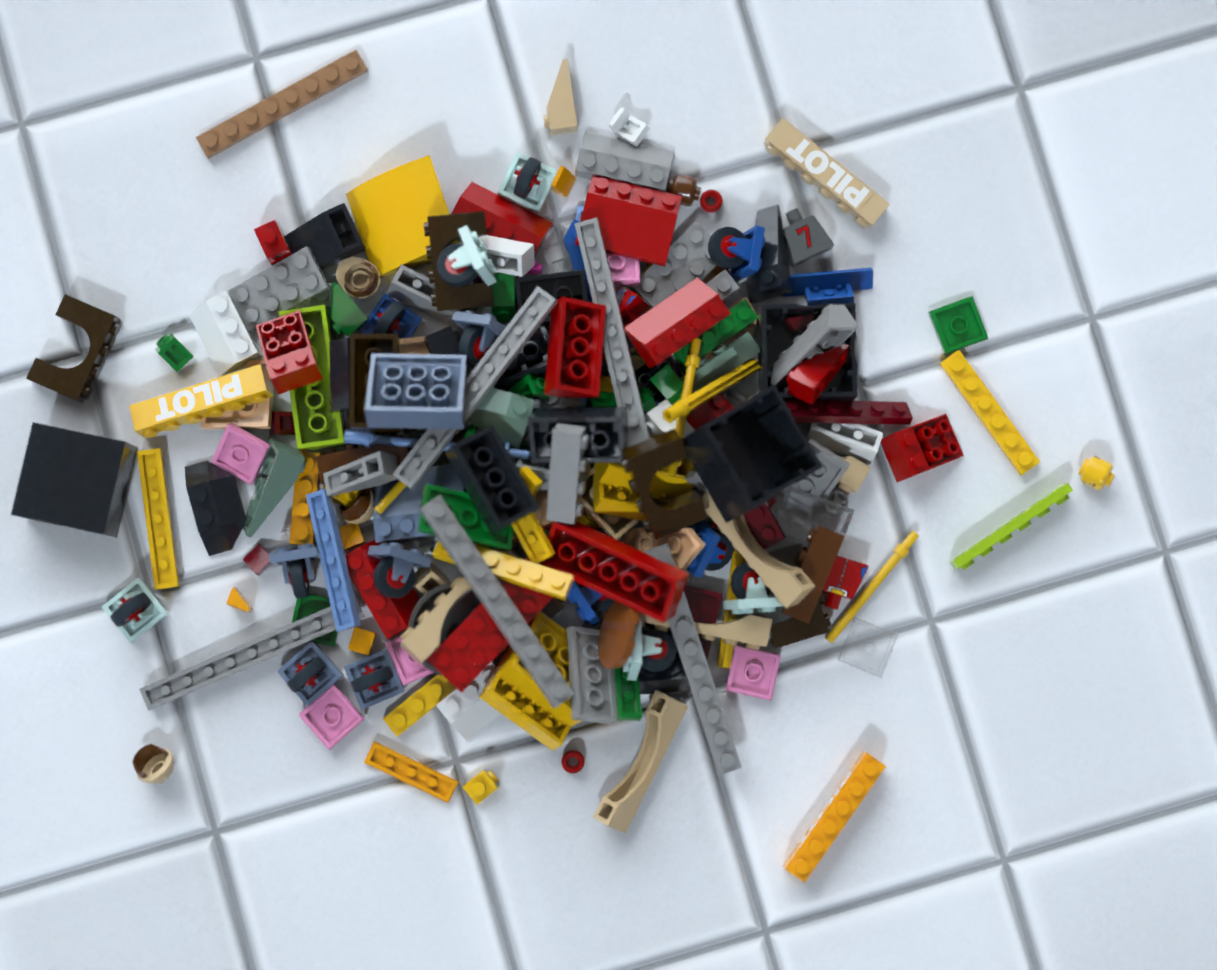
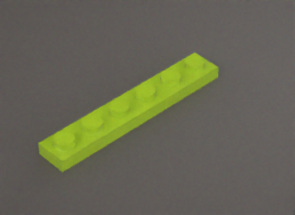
M1068 483L1061 485L951 560L950 564L954 569L961 567L962 570L970 567L975 563L973 558L979 554L981 557L989 554L994 550L992 546L998 541L1000 544L1005 543L1013 537L1011 533L1017 528L1019 531L1024 530L1032 524L1030 522L1035 516L1041 518L1049 513L1051 510L1048 507L1054 503L1060 505L1068 500L1069 496L1067 494L1072 492L1073 489Z

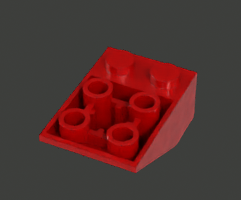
M300 310L256 325L269 376L278 395L323 380Z
M947 414L895 432L881 439L880 442L897 483L964 456Z

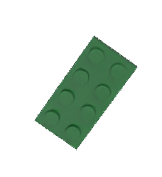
M430 484L424 486L421 507L440 495L473 544L504 551L511 550L513 527L511 526L492 536L468 493ZM420 512L417 532L435 535Z

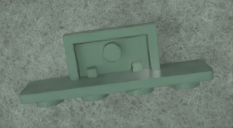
M746 332L727 346L725 344L721 345L713 351L714 355L708 359L705 357L700 359L699 368L695 372L692 393L740 366L760 352V348L750 333ZM685 374L679 377L683 382L685 380Z

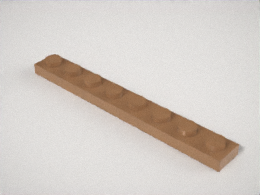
M354 50L197 136L196 139L209 159L363 75L368 70L357 50Z

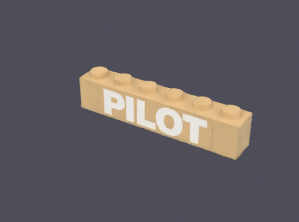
M784 118L779 121L765 138V149L771 155H778L784 160L783 164L792 171L795 169L801 174L804 182L809 185H815L819 189L818 192L828 200L831 198L836 202V206L841 212L851 214L855 218L856 224L860 227H867L870 230L890 205Z

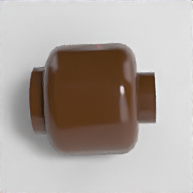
M677 174L674 179L670 178L667 193L682 196L680 205L690 207L694 200L699 201L701 187L697 186L696 178Z

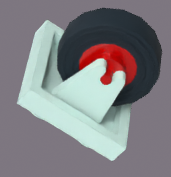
M517 152L497 193L539 214L551 190V184L558 170L541 163L535 158L527 157Z
M467 225L458 229L464 244L450 245L441 252L437 261L440 277L447 284L456 287L468 285L478 274L488 286L497 282L493 275L497 271L491 259L489 260L486 255L488 250L483 240H480L476 231L471 232Z
M747 562L741 563L735 568L731 575L730 585L732 592L738 600L723 601L724 610H732V614L775 612L776 607L784 606L777 601L776 597H767L771 589L763 584L761 577L754 569L748 566Z
M138 577L102 606L130 643L135 642L169 614L141 577Z
M639 619V624L635 625V633L632 640L636 641L634 650L629 660L623 666V672H627V680L631 681L637 680L640 667L652 672L667 669L675 660L677 652L675 641L671 635L658 629L647 630L642 633L641 619Z

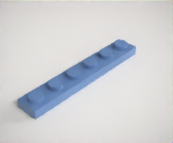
M321 489L306 495L336 630L340 632L361 626L332 497L327 496L326 489Z

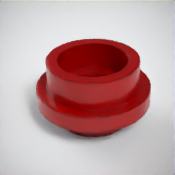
M707 190L702 193L699 202L704 211L714 213L721 208L723 200L721 194L716 190ZM709 198L714 199V200H715V204H714V205H708V204H707V199H709Z
M569 750L563 755L561 764L565 771L574 774L583 769L585 759L581 752ZM571 757L577 758V765L571 766L568 762Z

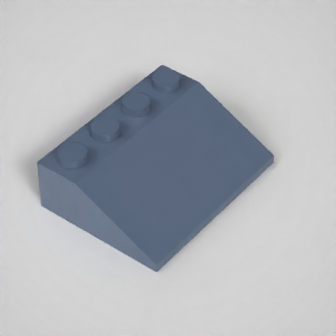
M371 353L365 404L367 427L464 429L467 355Z
M452 464L432 466L414 490L406 486L381 515L374 510L373 523L376 543L388 544L390 542L395 543L437 537L417 532L420 517L419 509L421 508L424 486L426 484L467 493ZM399 479L375 486L374 507L394 487Z

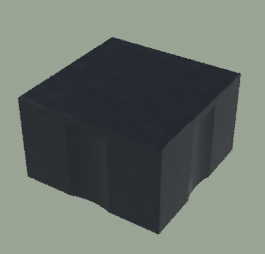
M822 303L813 306L761 304L757 312L759 317L757 319V345L760 348V352L757 353L758 364L760 365L758 370V393L771 387L772 367L779 359V355L789 349L793 344V340L807 330L806 327L797 335H794L784 323L786 318L813 315L815 317L814 320H816L826 306L833 304L845 305L856 321L855 303ZM856 330L843 343L849 345L845 364L816 400L853 401L858 396L857 362L854 353ZM777 387L783 399L801 400L787 393L788 387Z
M775 384L681 439L688 459L726 523L755 509L778 495L780 491L801 481L823 467L806 437L796 426L792 413Z
M33 422L11 515L117 538L124 510L125 491L131 479L138 447L125 441Z

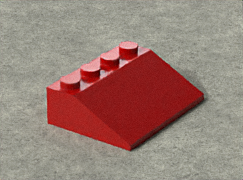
M592 174L580 222L598 218L606 253L665 267L682 196ZM577 236V237H576V241H575V245L580 246V245H579V241H578V236Z

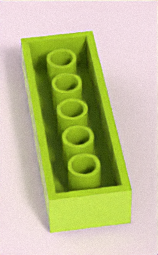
M325 305L278 311L279 317L301 311L323 380L290 391L297 449L305 452L347 445L344 443L345 425L343 412L331 411L329 341H333L328 308Z

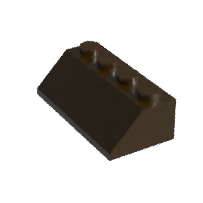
M350 334L349 428L371 432H399V428H368L365 414L371 353L399 354L400 339L398 334Z

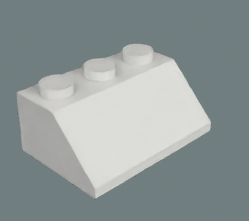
M227 291L205 301L189 315L220 377L244 366L250 360L262 357L231 295Z
M493 661L462 693L455 689L436 705L449 723L466 741L501 714L479 698L485 684L496 668V664Z

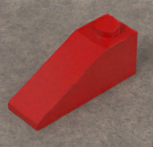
M842 344L801 362L795 370L792 369L788 374L787 382L789 384L787 393L813 404L845 364L849 345Z

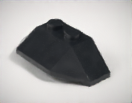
M209 461L186 466V489L197 529L208 555L212 556L232 550L247 521L235 476Z

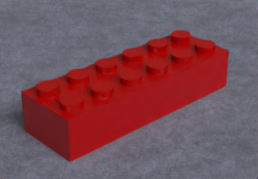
M555 521L552 523L548 540L556 554L540 562V565L573 575L574 581L662 623L675 616L689 573L577 521L575 524Z
M527 556L523 558V560L531 562ZM504 580L500 582L527 624L553 598V596ZM480 602L426 660L462 693L509 643Z

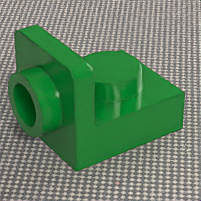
M172 333L169 336L164 335L156 343V352L176 372L194 357Z
M527 374L509 389L510 393L529 399L537 396L547 400L550 395L544 394L545 381L541 377H535Z

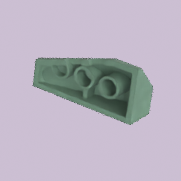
M491 388L467 420L481 430L493 425L503 444L507 442L510 443L511 447L519 449L528 424V416L532 412L535 400Z
M269 436L267 441L271 447L262 464V475L259 479L256 478L254 483L256 497L250 500L246 513L247 521L243 530L248 537L254 535L297 481L299 473L304 471L306 465L305 458L299 450Z

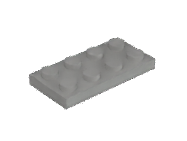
M695 221L670 246L665 267L653 264L640 277V286H632L631 288L653 308L695 278L703 281L717 266L708 253V242L711 235Z
M306 246L228 291L248 331L252 332L256 330V325L279 317L278 311L294 309L328 290L330 287L310 247Z
M571 626L567 628L570 688L574 693L571 696L572 720L614 724L618 722L614 669L603 667L599 660L598 640L600 630Z

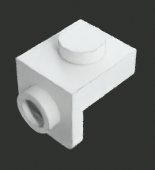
M624 108L619 109L609 124V127L617 137L636 147L650 129L646 123L630 116Z

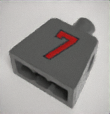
M798 208L785 214L790 225L785 227L783 231L792 268L832 250L834 243L815 216L811 215L803 219Z

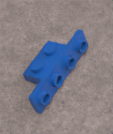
M860 268L790 275L793 292L784 294L782 297L805 295L807 306L822 303H854L853 291L873 288V269Z

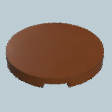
M614 601L608 609L601 625L598 640L599 660L602 666L608 669L621 668L629 660L636 641H632L635 625L639 624L638 611L618 601Z

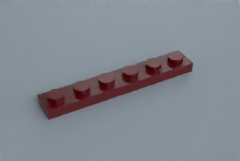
M783 399L792 413L795 423L910 425L913 419L907 402L815 400L813 404H810L803 400Z

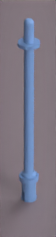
M347 428L344 435V443L361 444L367 448H371L375 444L413 448L420 440L377 435L371 431ZM450 442L444 451H448L456 443ZM506 442L505 448L511 458L525 460L531 458L530 451L510 449V443Z

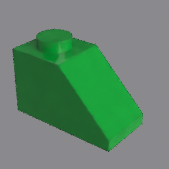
M496 272L493 275L497 282L492 284L494 301L492 315L497 318L496 320L499 323H510L516 315L515 275Z
M336 282L331 284L329 315L333 321L331 326L339 335L344 333L348 337L368 317Z
M666 364L650 380L671 405H674L675 402L681 399L684 382Z

